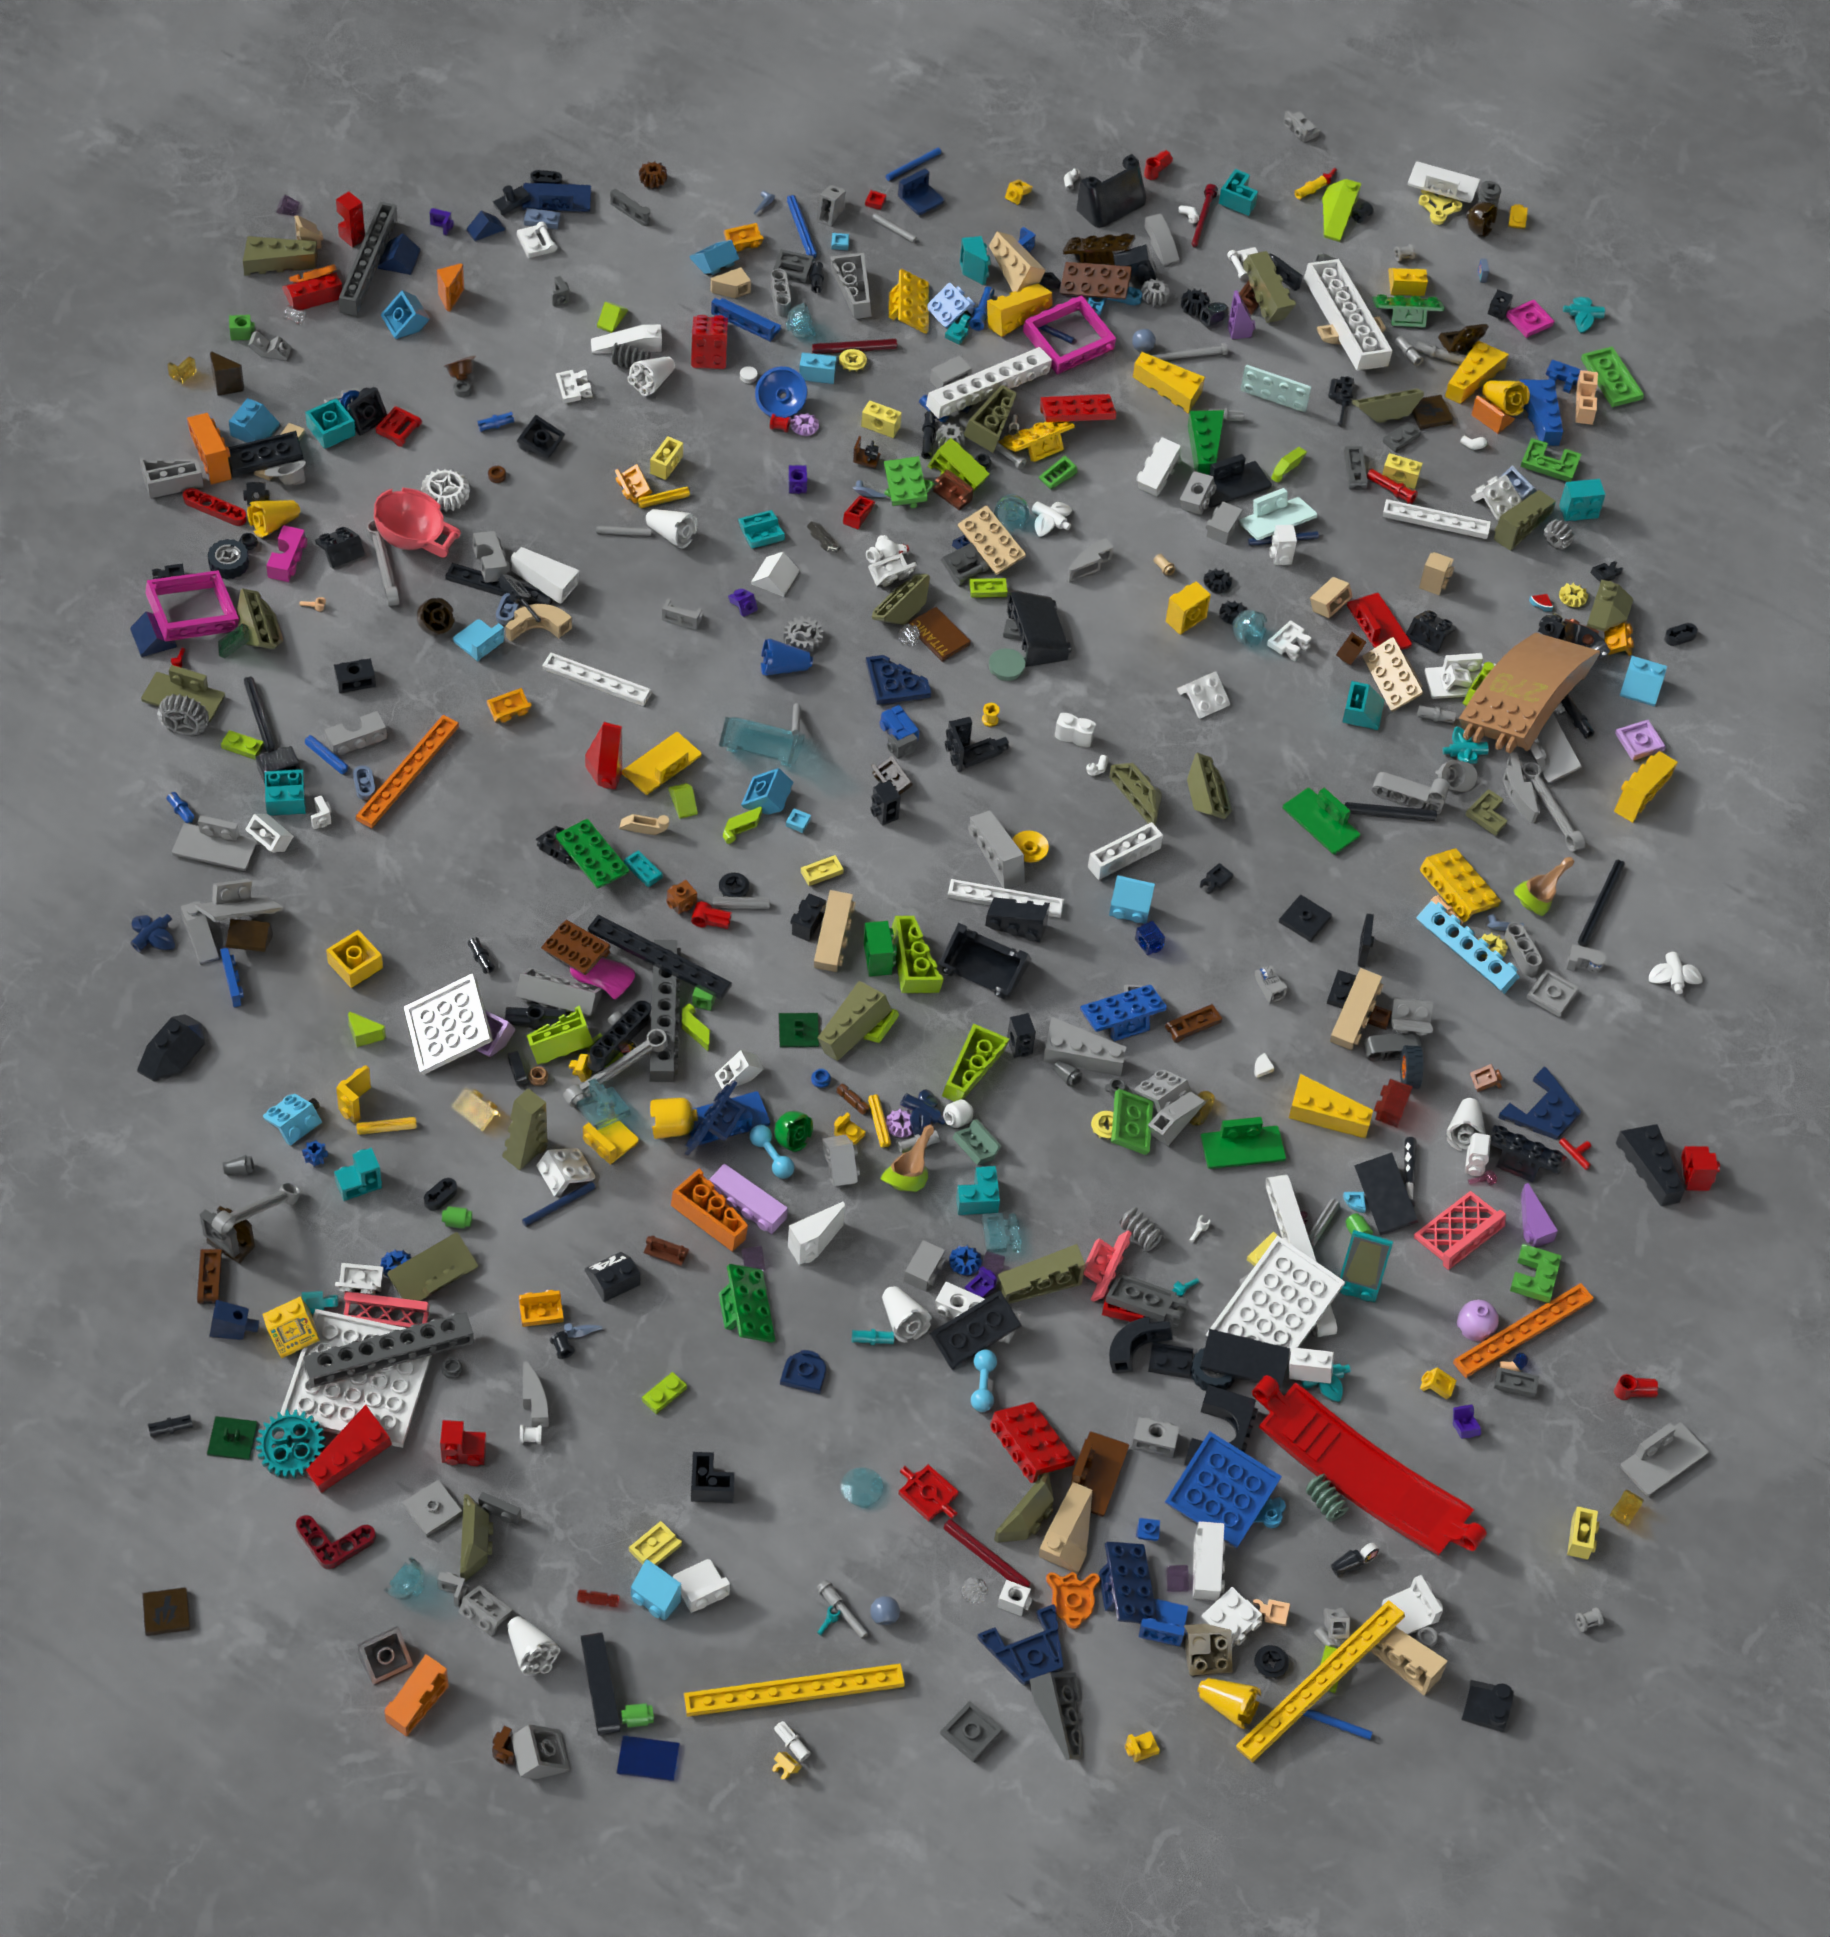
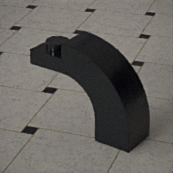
M1144 1317L1124 1326L1115 1335L1110 1346L1109 1361L1112 1373L1132 1372L1133 1356L1142 1345L1150 1342L1173 1340L1170 1321L1151 1323L1149 1317Z

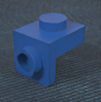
M1022 227L1018 242L1030 252L1035 246L1036 235Z
M1139 1518L1136 1537L1142 1540L1158 1541L1160 1520Z

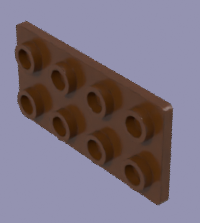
M1066 262L1060 294L1125 300L1132 268L1128 266Z
M565 920L541 947L546 953L584 975H587L602 957L606 958L611 948L609 943L568 920Z
M1092 1431L1089 1432L1088 1438L1084 1441L1072 1474L1070 1487L1075 1482L1091 1489L1090 1513L1104 1517L1128 1452L1129 1444Z

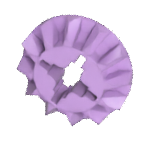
M800 412L799 415H794L791 420V428L796 434L808 436L818 430L819 422L814 415H809L808 412L806 414Z
M901 1108L898 1111L892 1110L891 1114L887 1116L886 1125L890 1134L900 1138L909 1137L913 1134L909 1110L904 1111ZM900 1118H902L905 1122L903 1128L902 1125L899 1123Z

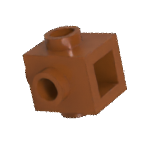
M687 880L673 885L667 890V905L670 909H674L677 914L688 911L697 903V891Z

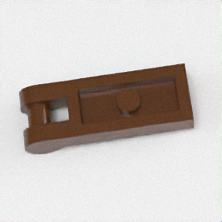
M1211 1004L1166 1023L1165 1028L1167 1032L1172 1034L1171 1038L1173 1041L1178 1043L1185 1037L1220 1024L1222 1017L1215 1006Z
M200 1249L198 1304H204V1302L215 1304L216 1300L220 1298L221 1249ZM205 1289H212V1293H205Z

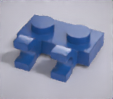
M1552 359L1546 375L1549 376V380H1554V382L1557 379L1564 381L1563 391L1570 393L1572 386L1577 384L1581 369Z

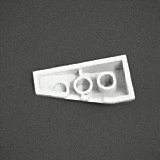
M643 324L592 338V354L612 353L615 343H618V348L624 344V350L631 346V352L635 348L638 349V353L642 349L644 352H662L661 324Z

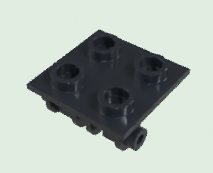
M554 826L536 838L539 850L550 856L553 855V858H557V860L564 864L571 863L572 857L556 839V834L565 830L564 828Z

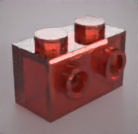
M1393 1079L1389 1080L1388 1085H1383L1380 1096L1383 1098L1381 1101L1377 1100L1374 1111L1377 1112L1375 1120L1398 1128L1409 1100L1412 1086Z

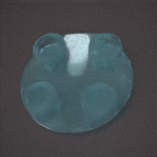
M865 1467L854 1468L843 1477L841 1493L850 1503L861 1508H868L881 1497L883 1481L879 1474L872 1469Z

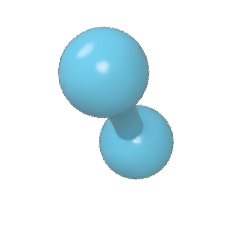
M765 1125L753 1127L749 1135L750 1141L756 1147H764L773 1159L772 1171L774 1175L781 1179L790 1177L795 1169L794 1162L787 1156H780L770 1143L772 1140L771 1130Z
M981 1350L974 1357V1365L980 1371L979 1389L971 1396V1405L978 1412H987L994 1404V1396L987 1389L989 1372L996 1368L997 1357L990 1350Z

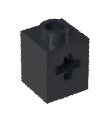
M1497 289L1490 302L1488 315L1504 320L1507 311L1511 307L1513 295Z

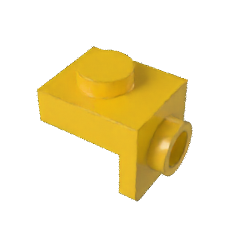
M1521 204L1511 206L1509 209L1508 227L1525 229L1528 208Z

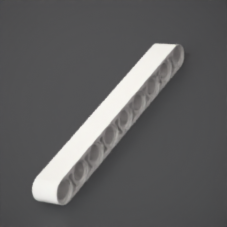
M1288 1175L1267 1177L1266 1189L1282 1239L1316 1261ZM1331 1304L1312 1329L1316 1338L1337 1334V1323Z

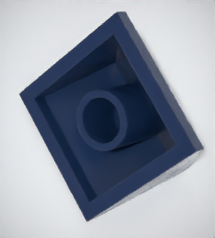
M402 233L387 243L378 269L412 275L421 249Z
M146 611L130 627L141 657L177 648L175 640L165 642L153 613Z

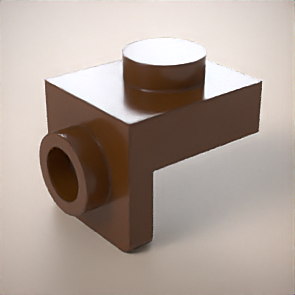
M504 1726L501 1732L498 1731L494 1736L492 1754L497 1762L504 1765L506 1763L513 1765L515 1762L514 1753L507 1750L511 1742L510 1736L513 1733L512 1729Z

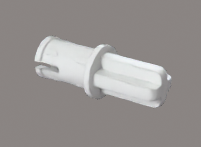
M784 1721L775 1726L774 1730L784 1741L785 1747L790 1748L800 1762H803L810 1756L811 1752L799 1740L800 1736L795 1735Z

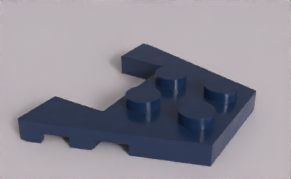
M1544 1066L1533 1078V1082L1547 1091L1541 1100L1527 1114L1512 1103H1509L1499 1113L1498 1118L1504 1121L1508 1119L1515 1122L1517 1126L1522 1127L1524 1125L1532 1128L1533 1132L1557 1140L1580 1116L1581 1111Z
M1054 1604L1036 1611V1616L1044 1630L1043 1632L1007 1646L1004 1645L996 1627L977 1635L978 1640L1023 1686L1029 1684L1030 1679L1063 1670L1056 1607Z

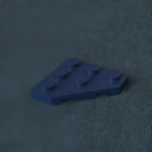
M885 655L866 657L865 662L876 705L931 698V690L927 678L922 675L919 677L913 674L911 669L900 663L897 665L891 662L890 658Z

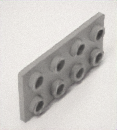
M1552 713L1530 748L1548 784L1581 768L1579 760Z
M201 815L198 820L199 826L183 824L173 847L172 855L237 870H247L258 842L255 838L239 835L238 823Z
M243 879L213 883L212 902L196 904L195 909L214 922H222L223 919L228 918L240 919L242 916L257 917L258 914L263 913L275 914L278 911H283V906L266 895L251 897L252 881Z
M1680 1422L1675 1426L1669 1423L1640 1443L1636 1453L1621 1463L1620 1468L1646 1496H1650L1708 1454V1450L1683 1423Z

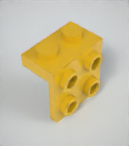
M367 1065L356 1069L353 1075L346 1080H342L336 1087L338 1109L345 1119H350L354 1124L361 1119L359 1097L371 1088L370 1068Z
M610 1116L596 1128L589 1122L583 1126V1140L585 1143L593 1148L610 1165L638 1144V1137L615 1116Z

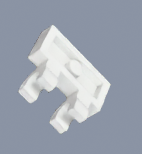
M573 370L556 373L564 404L579 401L581 396L584 398L592 397L591 385L588 383L586 370L574 373Z
M1290 620L1268 640L1267 646L1281 655L1286 652L1291 660L1296 661L1299 658L1297 652L1300 651V647L1307 651L1311 646L1308 642L1311 641L1312 637L1305 635V629ZM1295 642H1298V644H1299L1300 647H1298L1297 645H1293V644H1294Z

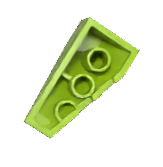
M1344 179L1327 186L1322 198L1324 238L1338 242L1341 241L1352 211L1358 201L1362 183Z

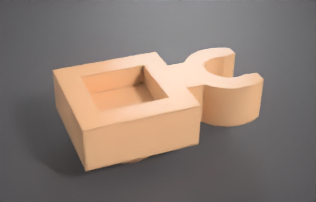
M1269 1599L1268 1605H1265L1261 1600H1253L1254 1605L1260 1606L1259 1612L1265 1616V1622L1286 1626L1291 1607L1290 1603Z

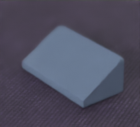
M1513 466L1500 476H1508L1522 501L1537 492Z

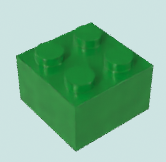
M888 921L865 923L863 947L869 977L892 975V968L896 966L895 956L897 955L896 944H892L894 932L893 928H889Z

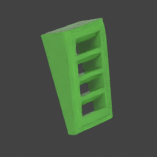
M1064 456L1040 475L1039 479L1051 490L1074 476L1078 472L1077 466ZM1049 477L1053 482L1050 483L1046 478Z

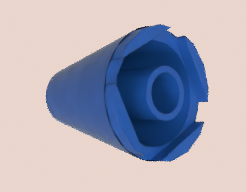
M765 639L761 653V657H763V663H761L762 675L807 671L809 667H812L813 656H810V652L773 639Z

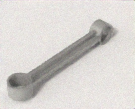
M371 520L366 526L367 536L374 543L385 588L387 605H399L398 591L394 583L384 538L378 531H371L377 528L375 521Z
M1534 762L1525 763L1522 768V775H1525L1526 782L1532 783L1562 830L1568 849L1571 852L1583 849L1585 846L1583 835L1580 831L1574 830L1541 779V767ZM1526 771H1533L1536 775H1530Z
M661 1029L651 1030L647 1034V1041L581 1085L575 1084L569 1087L563 1094L564 1099L571 1107H576L586 1099L587 1094L651 1051H663L668 1045L665 1032ZM656 1036L664 1037L663 1042L658 1045L652 1044L651 1040Z
M284 1182L279 1192L232 1213H228L225 1210L219 1212L212 1221V1227L224 1235L232 1229L234 1224L283 1202L295 1204L301 1189L294 1183Z

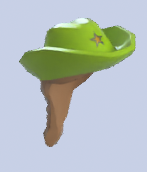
M1571 857L1564 858L1562 863L1549 873L1537 875L1520 883L1514 889V893L1520 899L1521 904L1535 914L1545 915L1551 907L1559 877L1568 868L1573 866L1574 859Z
M928 1125L924 1127L921 1137L918 1138L912 1150L903 1153L884 1171L880 1178L882 1181L892 1185L893 1188L899 1191L917 1192L925 1186L928 1180V1169L925 1166L924 1160L925 1149L930 1136L934 1133V1126Z

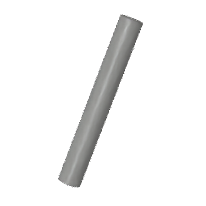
M875 213L872 219L912 243H915L917 240L916 236Z
M597 526L596 533L651 536V529Z
M798 703L793 705L792 735L795 737L799 735L801 706Z

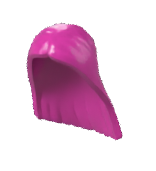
M601 958L587 975L570 967V973L574 979L602 988L613 999H617L623 994L635 978V971L631 967L605 958Z

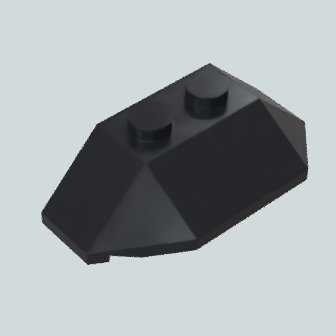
M186 1014L171 1017L147 1044L137 1072L152 1081L182 1072L205 1045L202 1023Z

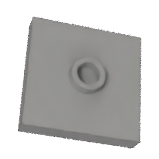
M1546 969L1527 994L1526 999L1561 1017L1580 988Z
M439 1480L402 1502L403 1507L426 1537L463 1514L460 1507Z

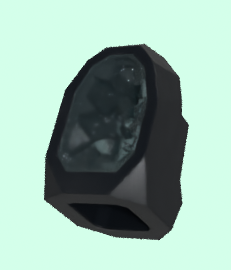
M1220 302L1206 304L1200 311L1201 323L1206 327L1219 323L1228 315L1229 307Z

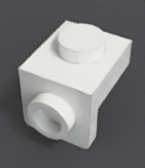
M322 796L315 797L317 814L311 816V823L313 829H318L331 824V807L328 801H324Z

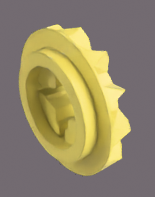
M856 349L845 350L839 356V365L843 367V370L848 369L849 372L851 370L856 372L859 369L863 370L867 364L866 355Z
M1573 582L1571 585L1566 583L1564 587H1561L1559 598L1567 606L1580 607L1587 602L1588 594L1586 589H1582L1581 585L1576 586Z
M1491 933L1490 935L1484 934L1481 937L1489 945L1495 943V947L1490 949L1492 952L1496 950L1503 957L1506 955L1508 946L1505 940L1500 938V935L1495 936ZM1482 954V955H1481V956L1484 957L1485 959H1487V957H1488L1487 954Z
M1112 1111L1098 1112L1092 1118L1091 1127L1093 1133H1096L1099 1138L1104 1137L1108 1140L1112 1136ZM1106 1120L1110 1126L1108 1130L1104 1126Z

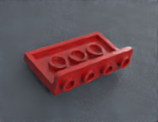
M1110 394L1040 398V412L1044 414L1046 422L1116 419V411Z
M1034 1402L994 1412L990 1424L992 1432L996 1434L1002 1446L1006 1448L1013 1461L1019 1466L1023 1475L1027 1477L1030 1483L1036 1482L1038 1475L1074 1465L1076 1459Z

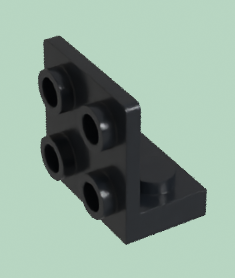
M1428 610L1413 618L1406 635L1411 640L1437 653L1445 637L1454 632L1457 627L1452 625L1453 623L1450 620L1437 617L1435 612Z
M970 717L949 721L948 729H946L947 741L944 742L947 752H950L951 764L956 767L957 772L962 771L963 747L970 745L972 720Z

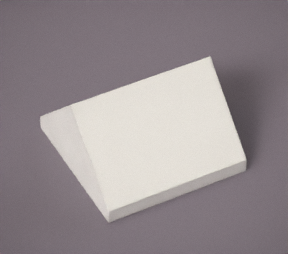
M784 552L766 557L751 581V585L784 597L798 575L799 569Z

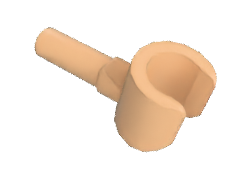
M318 597L315 602L300 601L299 604L300 606L315 607L316 611L321 612L324 610L326 599Z

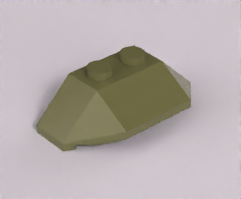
M1416 388L1352 400V404L1377 423H1384L1388 419L1400 420L1403 419V416H1409L1423 398L1424 392Z
M915 574L910 580L897 587L873 610L872 619L891 624L904 625L908 623L910 618L918 613L921 607L926 604L930 581L929 574Z
M1601 580L1587 627L1606 631L1610 627L1626 622L1634 598L1620 585L1611 581Z
M242 588L237 615L244 644L275 649L283 643V637L274 611L261 598V594L258 591Z
M1196 753L1187 778L1194 810L1225 819L1232 812L1225 782L1219 770L1214 766L1213 759Z
M1134 763L1112 765L1109 778L1148 824L1152 822L1156 826L1162 797L1160 790L1154 787L1149 777L1144 775Z
M1049 1473L1041 1475L995 1532L994 1541L1000 1543L1027 1540L1031 1534L1035 1535L1039 1531L1040 1523L1044 1518L1047 1520L1052 1515L1054 1499Z
M464 1494L460 1578H464L465 1582L488 1563V1555H492L493 1542L489 1541V1535H493L494 1523L489 1521V1513L469 1494Z

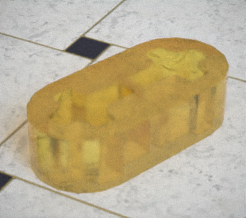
M1202 1091L1198 1094V1097L1201 1099H1208L1209 1101L1199 1110L1201 1115L1198 1118L1193 1117L1189 1121L1191 1124L1196 1126L1202 1125L1214 1106L1215 1096L1209 1091Z

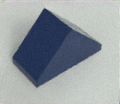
M482 210L467 227V232L474 242L505 230V227L496 216Z

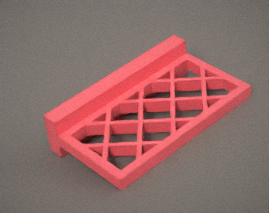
M1469 1191L1416 1232L1414 1238L1443 1261V1266L1450 1270L1505 1227L1506 1213L1501 1209L1496 1211L1472 1191ZM1471 1199L1477 1204V1207L1465 1206V1203ZM1462 1212L1463 1218L1451 1217V1213ZM1465 1212H1477V1218H1465ZM1479 1212H1488L1491 1216L1489 1218H1480ZM1440 1222L1448 1223V1228H1437V1224ZM1451 1223H1463V1229H1451ZM1465 1223H1477V1227L1475 1229H1465ZM1425 1233L1434 1234V1239H1425L1423 1235ZM1437 1234H1449V1240L1437 1239ZM1451 1234H1463V1238L1461 1240H1451ZM1437 1245H1449V1249L1443 1253L1437 1248Z

